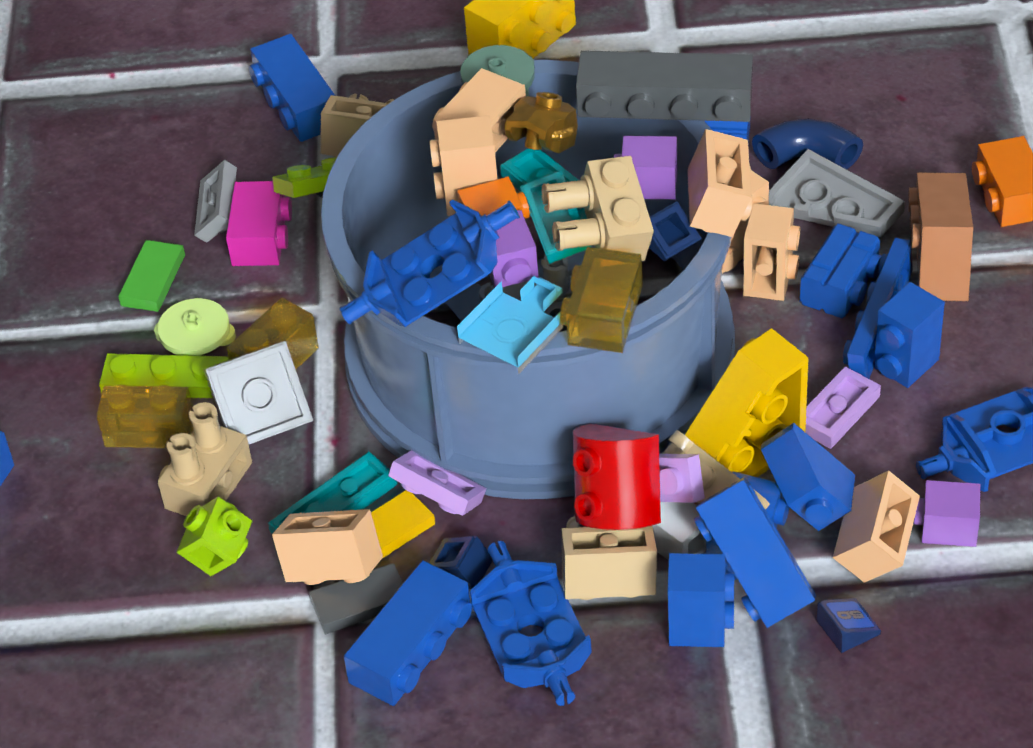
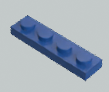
M894 238L889 253L882 255L879 264L877 282L872 281L868 289L865 311L860 310L858 312L855 323V336L853 340H847L844 347V365H848L849 369L870 379L875 364L878 310L908 284L913 271L911 240Z

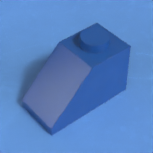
M792 423L762 443L761 451L787 506L816 530L820 531L851 511L855 474L795 423Z

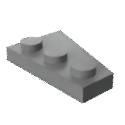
M809 149L769 190V205L794 208V218L832 227L839 223L854 228L856 232L863 231L878 237H882L905 211L904 200Z

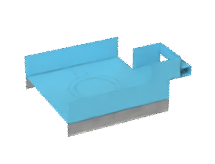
M533 276L520 290L521 301L503 293L501 281L457 326L459 344L466 341L518 367V374H520L563 328L562 311L555 318L544 313L562 294V288L541 277Z

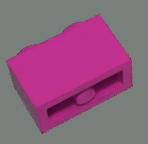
M273 181L235 182L226 235L232 266L279 265L281 249L288 248V228L285 225V221H291L292 201L291 197H285L274 192Z

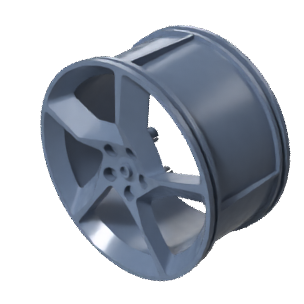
M534 60L535 78L529 88V97H536L538 92L560 95L562 102L568 103L576 109L578 122L574 146L559 154L546 150L543 147L541 150L573 176L581 180L587 161L614 158V154H622L623 136L677 137L676 200H644L649 217L678 201L689 218L688 167L705 129L712 130L705 121L578 117L576 82L579 62ZM460 71L425 83L401 95L379 110L349 139L339 153L328 175L321 208L322 231L332 268L342 289L347 294L348 302L362 295L361 292L365 290L363 282L369 252L373 250L382 260L450 217L447 216L445 198L436 199L433 173L442 172V166H432L430 140H435L432 128L435 114L454 98L462 86ZM526 137L517 140V142L510 141L508 138L495 152L497 179L503 178L500 165L527 149L525 147ZM695 228L702 239L672 257L683 269V272L652 298L636 307L586 283L600 263L595 245H591L592 248L550 264L545 254L544 258L537 260L538 277L561 287L562 294L544 313L555 318L562 311L563 328L520 374H518V367L466 341L459 344L457 327L436 322L424 316L404 327L397 325L381 313L376 315L371 310L352 324L346 322L344 356L351 398L370 432L397 458L412 450L443 469L458 473L487 488L484 494L487 496L511 499H552L575 496L573 466V430L575 428L590 423L659 434V454H662L671 444L668 439L676 430L685 435L735 357L733 316L729 297L721 280L722 265L732 237L718 233H709ZM442 265L432 271L430 278L437 276L442 271ZM529 281L502 287V291L521 301L520 290ZM490 282L482 286L474 283L444 303L450 307L462 322L494 289V286H490Z

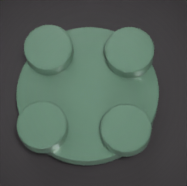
M507 45L488 46L471 53L462 63L460 70L462 85L465 82H469L483 68L524 84L526 96H529V88L535 78L534 60L521 49Z

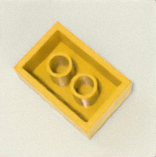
M473 0L464 7L468 56L484 47L507 45L523 50L534 59L576 25L574 0Z

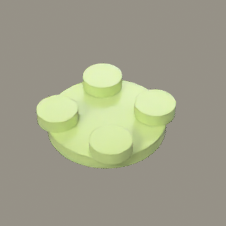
M202 298L187 299L172 305L162 314L159 322L154 327L156 339L168 351L176 355L202 356L219 346H227L233 343L236 338L235 329L229 323L226 310L220 304Z

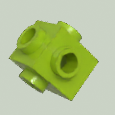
M219 496L203 506L197 505L188 513L184 520L183 526L186 530L177 553L209 576H212L236 563L237 559L244 553L248 546L246 536L252 520L238 511L233 504L224 501Z

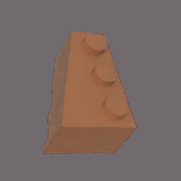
M917 173L916 187H909L908 212H910V230H912L911 246L912 248H917L918 286L942 301H969L973 221L966 173Z

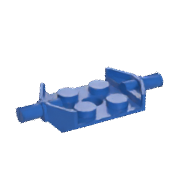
M451 200L449 203L456 213L382 260L373 250L369 252L363 282L365 290L361 292L362 295L339 308L346 322L352 324L355 320L372 310L376 315L381 313L397 325L406 327L489 275L498 263L496 240L500 237L497 231L515 219L520 218L511 201H507L506 204L490 214L481 216L479 212L455 200ZM442 265V271L437 276L430 278L432 271Z
M1024 387L942 417L941 447H939L938 455L916 462V469L921 478L926 479L937 473L950 471L953 476L966 483L981 484L980 490L986 492L989 487V479L1032 464L1033 387ZM1006 425L1010 428H1016L1017 431L1004 433L996 427Z
M497 541L498 549L494 542L489 545L487 551L494 562L495 568L470 590V598L473 610L501 674L506 682L522 688L544 684L545 688H551L557 705H565L564 697L567 704H570L575 699V694L568 683L567 676L580 670L592 653L591 638L589 635L585 636L568 599H565V592L559 582L555 563L514 561L504 541ZM529 625L538 626L543 629L540 634L532 637L520 633L522 628Z

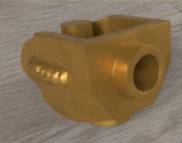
M538 92L536 97L526 96L514 105L513 113L506 120L504 129L506 137L510 141L516 142L526 137V148L541 150L543 147L546 150L559 154L575 145L578 128L576 109L568 103L562 102V97L558 94Z

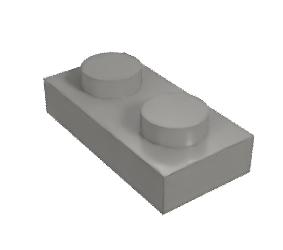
M226 160L200 180L194 235L206 243L219 232L223 233L228 229L237 167Z

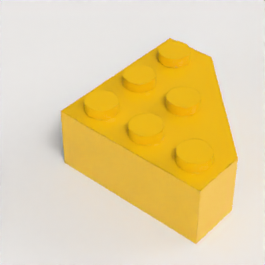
M772 328L758 338L750 339L738 350L685 433V436L729 471L759 477L770 469L761 451L762 443L792 423H795L806 433L808 357Z

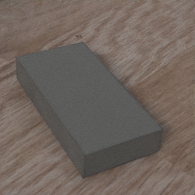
M392 563L374 569L366 579L360 582L346 583L342 580L310 591L309 594L311 603L326 635L375 618L403 585V582L395 564Z

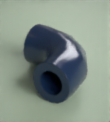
M807 118L784 121L761 131L753 137L752 146L759 161L769 169H776L788 161L799 159L809 149L847 170L858 160L863 149V140L853 132L833 122Z

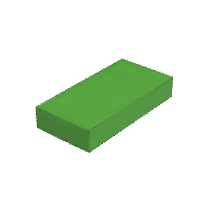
M146 240L118 296L120 305L159 312L185 257L183 245Z

